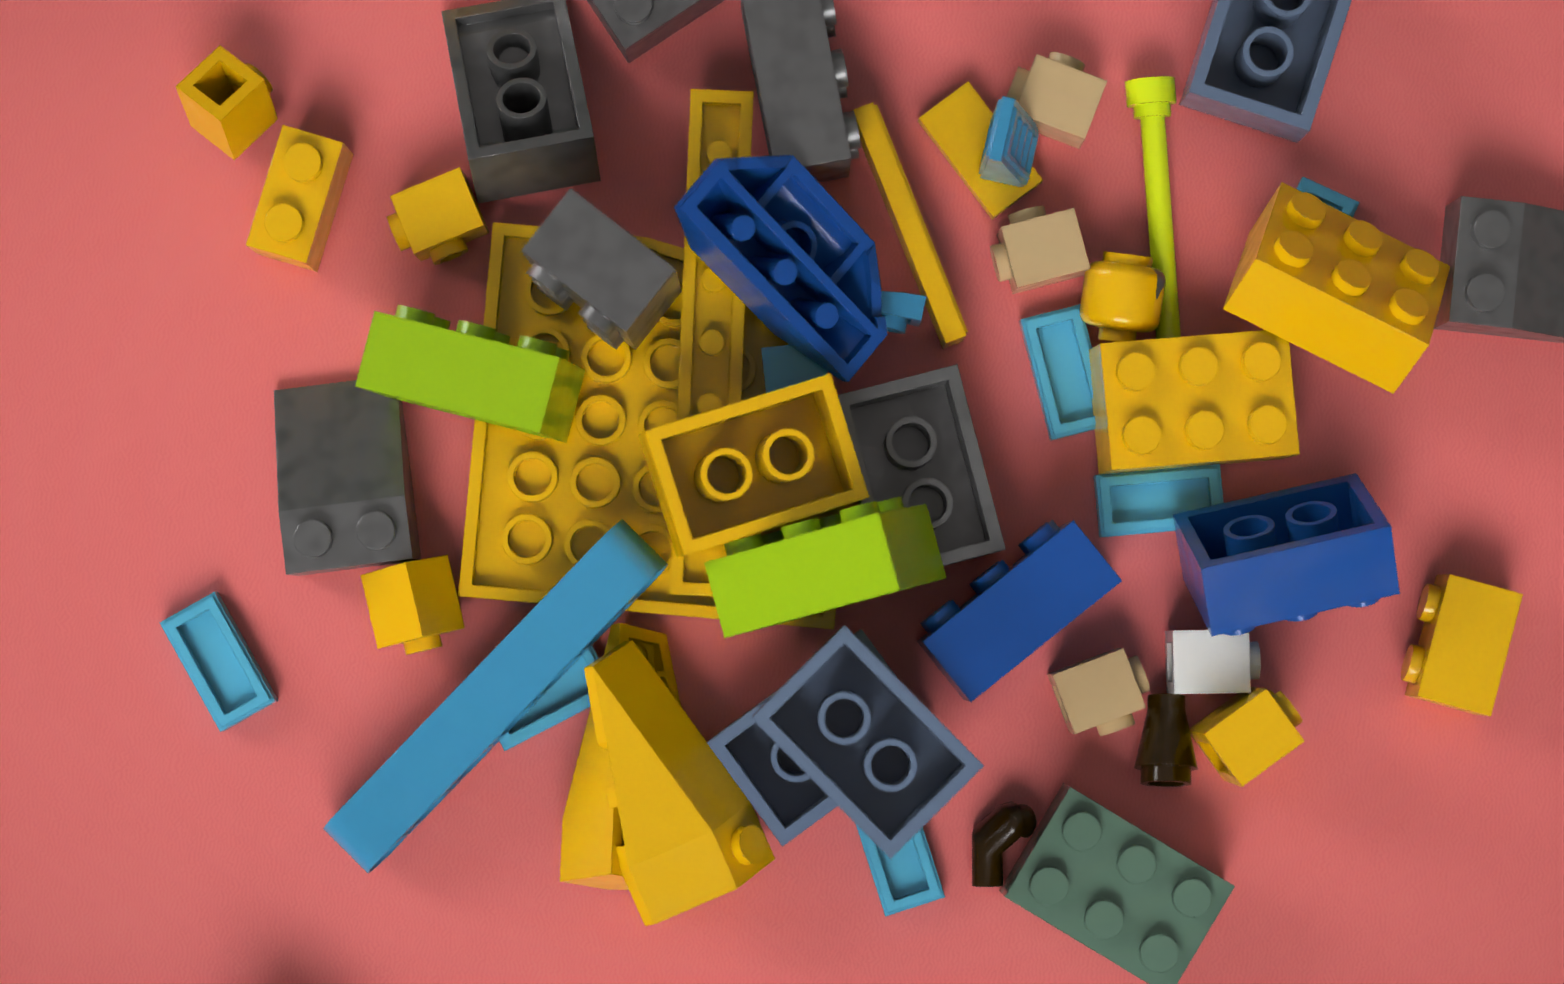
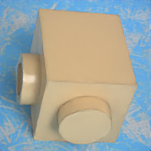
M1050 52L1049 57L1046 58L1036 54L1030 71L1021 67L1017 68L1007 97L1018 101L1036 123L1039 134L1079 149L1086 138L1107 80L1083 72L1085 64L1069 55Z
M1035 206L1008 215L1010 224L1002 226L997 233L999 244L990 246L997 279L999 282L1009 280L1012 294L1084 276L1085 271L1090 269L1075 208L1046 215L1044 206Z
M1115 648L1047 674L1069 733L1077 734L1097 727L1099 735L1105 736L1134 725L1135 721L1132 713L1146 708L1141 694L1150 691L1147 676L1138 656L1127 658L1124 648Z

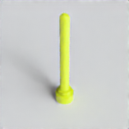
M1156 76L1125 81L1126 105L1128 108H1133L1134 119L1140 120L1150 257H1153L1152 267L1162 271L1166 279L1161 320L1159 326L1155 329L1156 339L1181 337L1165 117L1171 116L1170 105L1176 103L1175 77Z

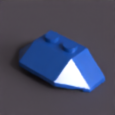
M794 155L716 158L674 206L689 247L773 334L841 381L849 382L888 335L886 318L882 316L881 282L875 242Z

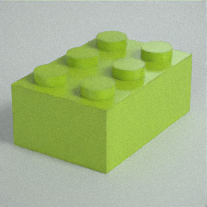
M397 305L395 316L374 311L355 387L388 398L567 443L585 374V369L568 362L570 351L558 348L557 344L520 335L517 346L509 345L510 336L498 333L496 329L463 320H458L456 331L449 330L451 321L435 317L433 313L404 305Z
M901 496L880 502L872 501L840 510L839 514L801 521L781 527L780 531L765 535L758 534L725 543L724 547L727 556L704 562L724 638L782 624L947 578L927 504L904 508Z

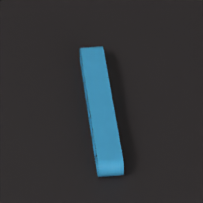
M623 519L615 524L340 808L323 829L367 873L373 871L659 577L668 564Z

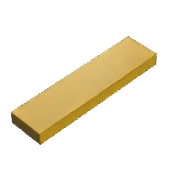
M873 102L856 108L852 111H854L856 116L860 144L920 294L926 296L925 306L942 349L960 343L965 339L968 330L879 108Z

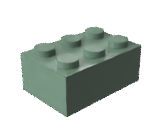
M1063 783L999 891L1004 897L1146 983L1177 984L1235 886Z

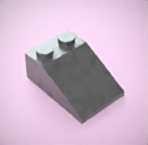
M501 0L441 11L477 202L484 203L601 181L595 140L566 0Z
M1461 196L1445 207L1440 261L1449 265L1450 270L1434 329L1564 343V211L1528 203Z
M356 380L274 390L278 511L286 575L302 576L421 560L402 401L355 387Z

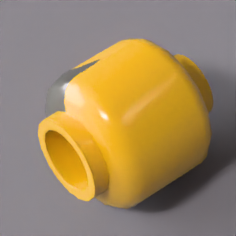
M1103 251L1102 261H1094L1089 264L1090 269L1085 271L1079 312L1081 319L1086 324L1099 327V340L1113 342L1135 341L1137 332H1151L1159 326L1166 279L1162 271L1152 267L1153 257Z

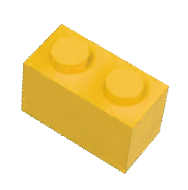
M282 125L246 242L247 247L259 255L318 272L354 155L343 142Z
M1452 574L1436 575L1434 585L1429 583L1425 585L1418 603L1417 619L1424 621L1418 646L1410 644L1403 660L1401 680L1408 682L1405 695L1475 715L1491 717L1523 594Z
M1251 687V693H1237L1189 728L1192 738L1222 779L1241 787L1305 742L1295 728L1303 722L1295 707L1281 691L1274 694L1271 690H1267V688Z

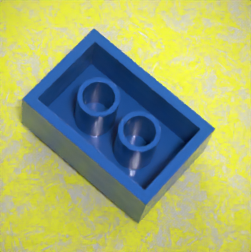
M1357 473L1173 514L1183 580L1211 636L1220 634L1229 636L1243 635L1252 631L1256 626L1282 620L1304 621L1314 617L1318 612L1344 606L1366 607L1375 604L1380 598L1400 594L1391 525Z
M1053 519L1044 523L1018 544L1024 552V556L1010 567H1008L1003 559L1000 562L997 561L969 584L976 593L960 607H958L953 599L949 600L920 623L927 633L917 641L963 700L969 702L975 700L1122 581L1074 520L1058 527Z

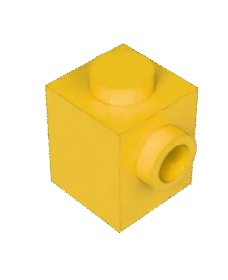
M221 45L175 86L190 126L234 161L278 120L270 96L273 88L269 80L255 66L249 63L244 64Z
M460 167L390 196L396 213L386 217L396 243L401 251L411 247L413 254L420 261L431 258L433 264L437 265L453 260L468 252L467 242L489 233L467 177Z
M448 555L404 562L360 575L378 649L403 644L406 655L442 647L441 634L465 628Z

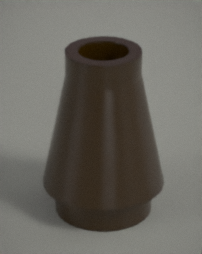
M1148 695L1147 713L1134 767L1141 770L1142 785L1157 787L1191 785V771L1197 770L1198 767L1185 710L1184 695Z

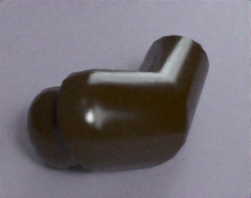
M1012 801L997 805L975 826L972 832V886H1003V852L1020 837H1030L1036 828V815L1031 807L1025 804L1017 805Z

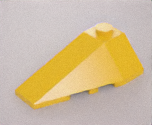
M623 623L612 624L604 654L624 641L633 640L680 704L666 634ZM591 708L562 818L560 882L607 890H629L620 871L616 847L624 846L618 807L609 808L605 787L614 786L608 750L603 749L597 744Z
M624 641L586 666L584 672L597 744L603 749L608 750L614 786L605 787L609 808L618 807L624 846L616 847L619 868L644 925H655L736 890L775 860L752 804L634 641Z

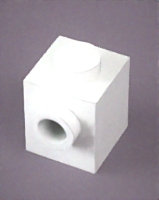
M1209 630L1165 631L1166 693H1251V679L1260 678L1261 655L1258 641L1249 642V632L1237 636L1224 634L1211 636Z

